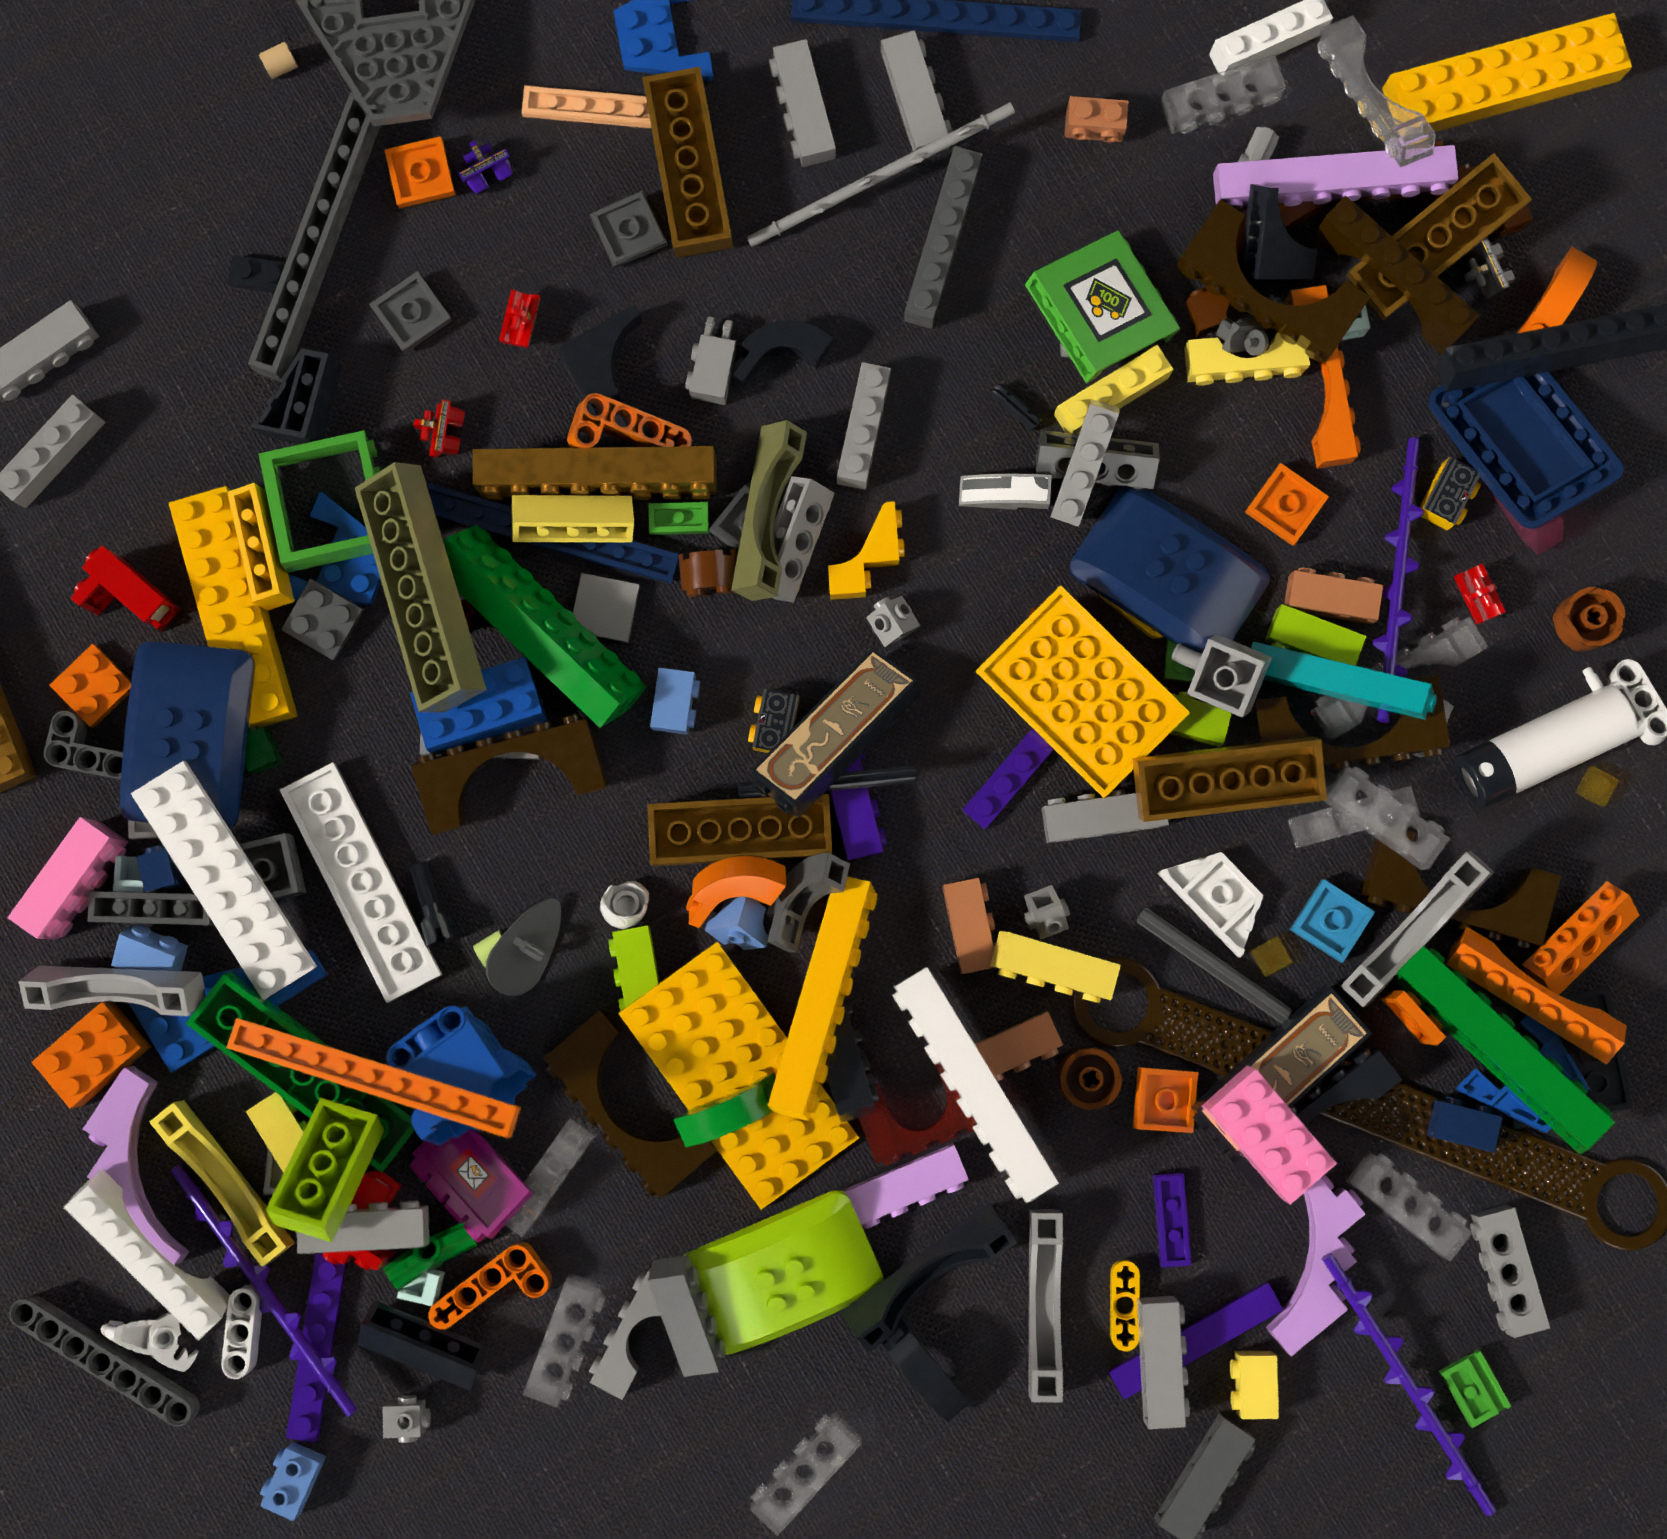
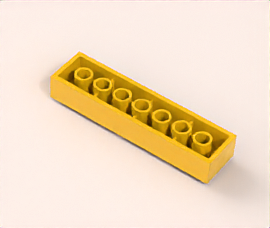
M1615 13L1393 73L1390 74L1382 89L1398 140L1401 142L1615 83L1626 75L1632 68Z
M223 486L169 502V507L208 647L246 651L254 659L255 670L248 728L253 726L261 728L298 716L269 612L251 600L227 494L231 490L227 486Z

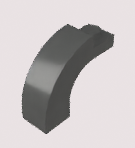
M829 852L810 856L797 864L786 875V887L774 903L768 907L767 915L773 917L767 942L789 953L797 952L803 925L809 910L821 897L831 893L844 892L850 864Z

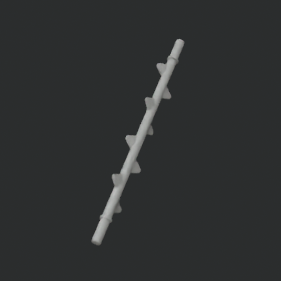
M1008 103L986 115L982 114L980 118L889 163L776 222L772 221L773 224L747 236L751 247L777 234L780 236L781 232L822 213L824 210L922 162L924 159L985 128L988 130L989 126L1015 114L1014 108L1011 103Z

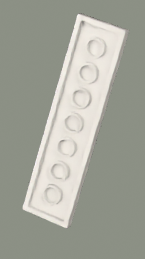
M186 761L180 762L131 793L262 1000H265L317 967Z
M332 762L280 789L386 1003H390L442 976L336 763Z

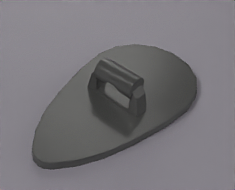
M548 898L529 908L508 928L491 949L486 961V976L490 985L499 993L508 996L522 995L531 990L540 980L549 962L560 929L561 905L557 899Z

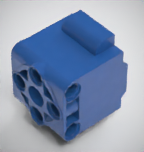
M448 1006L395 1043L386 1055L388 1066L514 1105L516 1095L528 1087L526 1083L537 1076L525 1059L503 1049L489 1026L474 1017L468 1007ZM416 1109L411 1117L413 1128L420 1139L437 1146H441L450 1138L457 1139L468 1130L478 1132L481 1130Z

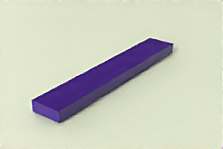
M1267 1281L1181 1329V1336H1185L1187 1348L1186 1355H1182V1367L1283 1311ZM1140 1353L1108 1370L1124 1400L1142 1390Z

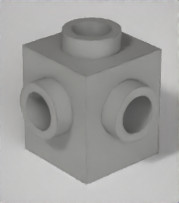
M902 596L890 600L889 597L880 600L873 606L875 611L866 617L884 647L903 640L920 627L910 606Z
M1052 885L1024 895L1029 911L1024 913L1026 922L1030 930L1036 929L1040 939L1069 929L1066 916L1070 915L1068 906L1064 898L1059 899Z
M416 1395L399 1396L398 1401H388L383 1406V1438H398V1441L401 1443L415 1442L417 1437H421L426 1428L430 1427V1408H426L425 1400H417Z

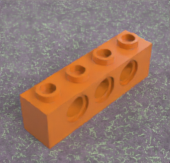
M1606 881L1543 946L1522 964L1528 976L1545 988L1560 995L1639 916L1630 895Z

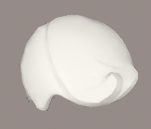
M627 881L617 886L611 885L601 899L600 911L604 919L611 926L624 930L635 926L644 917L647 911L649 892L637 881Z

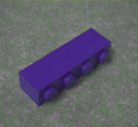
M865 753L845 772L862 771L860 759L865 758ZM871 787L830 791L848 862L883 853L882 846L887 845L884 829H877L875 817L880 816L876 799L870 800L867 788Z

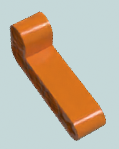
M597 393L588 395L578 405L567 437L570 448H592L598 443L602 432L638 447H674L672 438L676 439V445L679 447L691 446L692 442L690 433L683 427ZM587 404H593L597 407L598 416H593L588 412ZM615 415H620L625 419L626 427L617 425ZM642 426L651 428L653 438H648L644 435ZM578 431L587 433L590 439L589 443H583L579 440Z
M516 1242L437 1301L429 1310V1321L437 1329L451 1327L512 1279L516 1281L527 1296L538 1298L551 1287L552 1275L528 1243ZM519 1249L525 1253V1264L518 1265L513 1262L511 1257L513 1250ZM495 1268L500 1272L501 1281L499 1283H492L488 1280V1269ZM537 1274L543 1278L544 1287L542 1289H535L530 1285L529 1278L531 1275ZM464 1287H471L475 1290L476 1300L474 1302L464 1299L462 1293ZM455 1302L457 1308L448 1317L446 1316L442 1319L439 1313Z

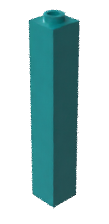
M1253 642L1251 649L1272 657L1264 677L1265 681L1423 720L1426 719L1428 712H1433L1436 704L1437 695L1433 694L1434 690L1429 683L1258 642Z

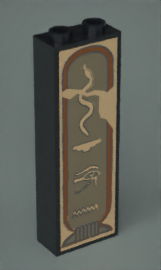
M872 648L751 769L754 780L753 786L756 791L764 797L769 795L775 800L780 810L786 814L791 812L799 819L920 696L918 680Z
M1323 986L1191 1107L1196 1113L1192 1118L1204 1131L1208 1128L1216 1136L1212 1141L1224 1154L1229 1151L1233 1155L1238 1156L1241 1153L1240 1150L1203 1109L1202 1105L1242 1069L1250 1066L1260 1073L1285 1104L1291 1108L1372 1033L1332 988Z

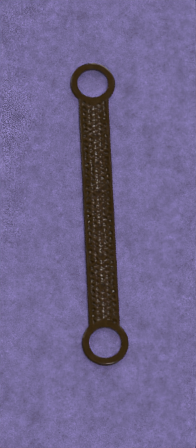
M1108 957L1102 960L1121 965L1119 971L1135 976L1146 990L1148 997L1147 1012L1141 1023L1134 1029L1123 1033H1111L1103 1030L1092 1020L1088 1012L1087 1000L1082 999L1084 993L1073 991L1072 1005L1076 1021L1084 1033L1094 1041L1109 1047H1127L1141 1043L1223 1077L1273 1032L1160 987L1149 969L1130 958ZM1342 1060L1314 1087L1318 1085L1323 1087L1330 1081L1329 1076L1340 1067L1346 1069L1352 1063ZM1402 1082L1396 1084L1378 1099L1362 1098L1345 1101L1329 1107L1319 1114L1583 1219L1593 1235L1609 1247L1623 1251L1643 1249L1655 1243L1667 1230V1182L1656 1169L1642 1161L1624 1158L1603 1163L1586 1155H1579L1576 1151L1523 1130L1512 1129L1510 1125L1501 1122L1495 1153L1427 1136L1434 1101L1444 1102L1445 1099ZM1305 1095L1295 1103L1297 1106L1307 1099ZM1623 1173L1636 1174L1645 1179L1653 1188L1657 1199V1212L1651 1225L1643 1232L1632 1236L1618 1235L1609 1230L1602 1222L1597 1209V1199L1602 1186L1610 1178Z

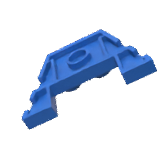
M632 0L613 10L624 70L661 74L700 66L703 81H714L709 52L681 57L678 54L670 4L691 0Z
M319 493L310 517L338 528L332 543L368 535L366 527L324 493ZM374 554L323 565L317 579L318 582L357 605H372L381 584ZM289 575L294 601H298L308 581Z
M1526 1015L1518 1024L1542 1045L1538 1052L1546 1059L1552 1057L1564 1069L1561 1073L1570 1081L1573 1079L1577 1080L1588 1091L1590 1088L1570 1053L1568 1054L1559 1038L1560 1036ZM1476 1068L1455 1088L1458 1092L1544 1133L1551 1129L1506 1085L1499 1090Z

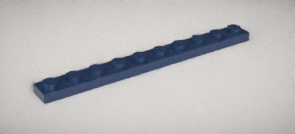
M792 0L791 22L1065 42L1079 41L1081 10L952 0Z
M426 483L436 518L468 527L478 525L489 533L512 539L511 506ZM634 541L524 542L669 584H673L679 564L678 555L680 554Z

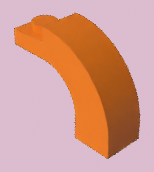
M1572 246L1556 268L1552 281L1517 334L1562 325L1588 285L1596 269L1597 260Z
M755 856L730 857L707 866L693 879L692 895L686 906V909L689 911V924L700 928L716 905L733 897H748L771 906L786 887V866Z

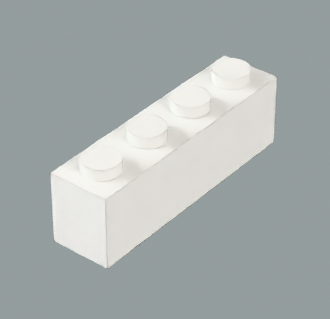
M1303 0L1215 40L1209 55L1223 80L1326 33L1333 17L1324 0Z

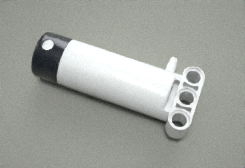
M1629 659L1619 662L1608 677L1609 685L1606 686L1602 684L1598 675L1594 673L1591 667L1584 669L1585 680L1593 692L1457 755L1454 760L1455 772L1470 801L1480 809L1487 808L1636 737H1640L1648 745H1658L1667 738V709L1639 663ZM1619 672L1627 673L1631 681L1623 680ZM1635 698L1643 699L1647 707L1638 706ZM1650 723L1659 725L1662 733L1654 732L1650 727Z

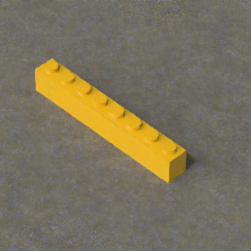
M847 877L844 892L831 893L768 1103V1106L775 1113L809 1121L811 1113H815L818 1108L819 1095H817L819 1084H823L827 1076L828 1066L825 1063L828 1053L832 1054L836 1045V1036H833L837 1024L840 1025L842 1023L845 1011L844 1007H842L845 995L849 996L853 985V979L850 978L852 969L859 964L861 938L865 939L869 930V921H867L869 910L873 911L877 902V893H875L870 881Z

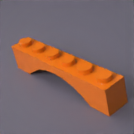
M1326 285L1291 290L1285 301L1286 305L1291 306L1309 305L1319 302L1331 294L1327 293ZM1337 346L1326 363L1322 360L1318 361L1324 379L1325 404L1319 428L1311 440L1317 469L1351 464L1360 453V441L1358 436H1354L1352 427L1355 424V414L1353 408H1349L1347 400L1350 394L1349 383L1347 379H1343L1342 373L1344 355L1341 350L1338 351Z
M1466 927L1450 948L1446 965L1456 969L1468 979L1607 1065L1625 1044V1024L1601 1009L1575 1003L1545 988L1515 966L1493 942L1469 927Z

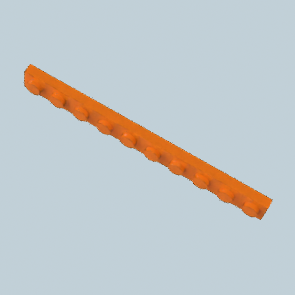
M236 1018L226 1047L506 1138L512 1137L521 1107L239 1018Z

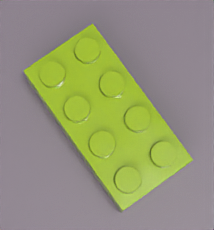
M320 1098L266 1208V1212L274 1225L324 1241L333 1242L385 1131L378 1115Z

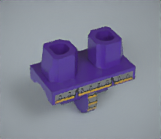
M474 140L469 142L472 151L464 155L463 158L467 164L476 159L479 163L459 173V176L463 182H467L475 194L489 187L482 174L485 170L492 167L499 182L513 175L508 161L510 156L506 149L484 159L483 155L493 151L489 143L478 148Z

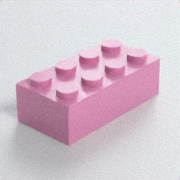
M79 817L7 918L37 939L58 940L65 937L73 926L71 921L76 914L83 912L88 906L89 891H94L95 888H99L108 878L107 871L113 863L115 864L116 855L124 856L126 852L124 847L129 841L100 821Z
M1250 1066L1242 1069L1202 1105L1203 1109L1276 1194L1290 1205L1337 1164L1260 1073Z

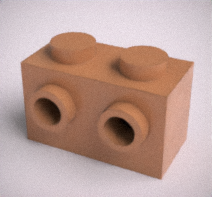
M1070 96L1066 110L1064 138L1122 142L1127 128L1128 101Z

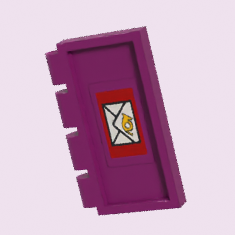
M468 1130L457 1139L450 1138L441 1146L424 1141L412 1153L416 1158L409 1165L411 1170L422 1182L427 1181V1188L441 1203L447 1201L444 1207L459 1224L465 1222L463 1228L476 1243L481 1242L485 1237L492 1239L534 1194L478 1131Z

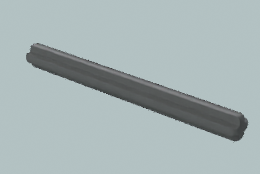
M1145 908L1137 918L1138 924L1279 1023H1284L1290 1017L1291 1008L1148 908Z

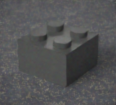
M283 833L239 844L275 901L307 893L294 835Z

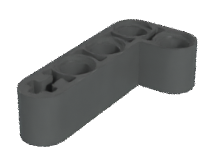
M60 711L53 716L44 749L45 760L50 765L66 770L121 780V773H117L116 764L123 758V752L84 745L87 723L78 714ZM69 719H73L74 727L70 732L66 733L65 723ZM62 748H66L67 757L64 761L60 762L58 753ZM94 753L96 755V763L93 767L89 768L87 759Z

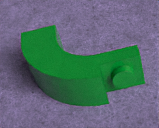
M775 1073L767 1074L747 1087L720 1100L695 1106L673 1119L685 1147L717 1139L772 1113L768 1103L776 1079Z

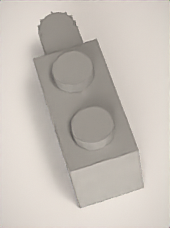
M707 317L704 335H700L699 343H694L691 360L695 361L693 372L688 371L686 379V389H690L691 399L726 405L737 351L736 341L730 340L733 321L725 320L722 338L712 337L715 329V318Z

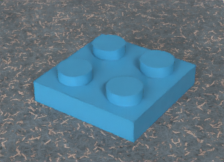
M1322 879L1290 930L1338 962L1343 963L1375 912L1325 879Z

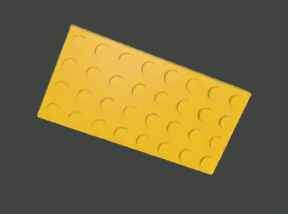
M718 941L618 1013L688 1110L695 1106L708 1104L727 1097L767 1074L775 1073L777 1076L788 1039ZM819 1084L817 1095H819L818 1108L815 1113H811L809 1121L772 1111V1113L741 1129L711 1140L761 1210L859 1139V1136L848 1121L841 1123L835 1103L821 1084Z

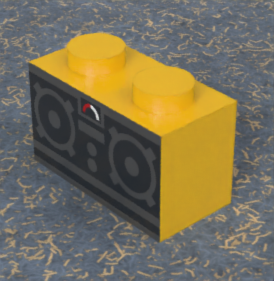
M1452 457L1447 458L1441 464L1419 507L1424 510V515L1421 517L1445 530H1449L1455 524L1460 525L1468 509L1464 508L1468 499L1472 500L1481 486L1477 482L1480 477L1477 470Z
M764 689L762 696L757 695L754 713L759 714L757 725L751 724L748 742L753 743V750L768 753L795 726L800 700L799 695Z

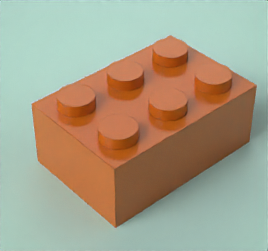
M101 1002L31 1063L69 1108H77L85 1105L114 1080L124 1067H129L152 1046L115 1002Z

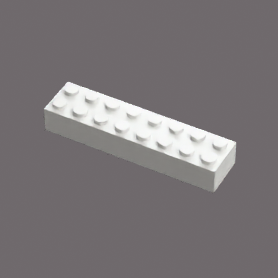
M926 967L894 986L897 992L892 995L901 1011L908 1009L913 1017V1019L908 1021L918 1038L924 1036L929 1045L924 1049L934 1064L940 1062L945 1072L940 1074L949 1090L953 1091L956 1089L961 1096L957 1103L967 1118L973 1116L977 1125L972 1128L983 1145L989 1143L993 1151L989 1153V1156L1000 1172L1005 1170L1009 1175L1005 1182L1016 1199L1022 1197L1028 1203L1059 1184L929 969Z

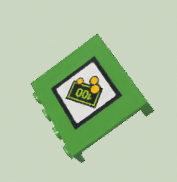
M1119 230L1034 271L1025 283L1026 288L1086 384L1096 379L1107 367L1162 339L1168 342L1180 329L1175 316L1164 304L1160 292L1149 280L1145 268L1138 262L1131 251L1128 241L1122 237Z

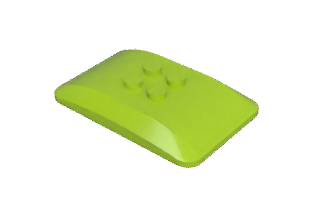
M838 1190L825 1193L684 1254L689 1255L692 1266L698 1269L699 1287L701 1292L705 1291L707 1294V1310L709 1316H714L716 1319V1336L718 1340L722 1339L724 1341L726 1355L768 1342L850 1306L851 1303L857 1301L876 1287L878 1283L884 1281L882 1271L850 1198L846 1193Z

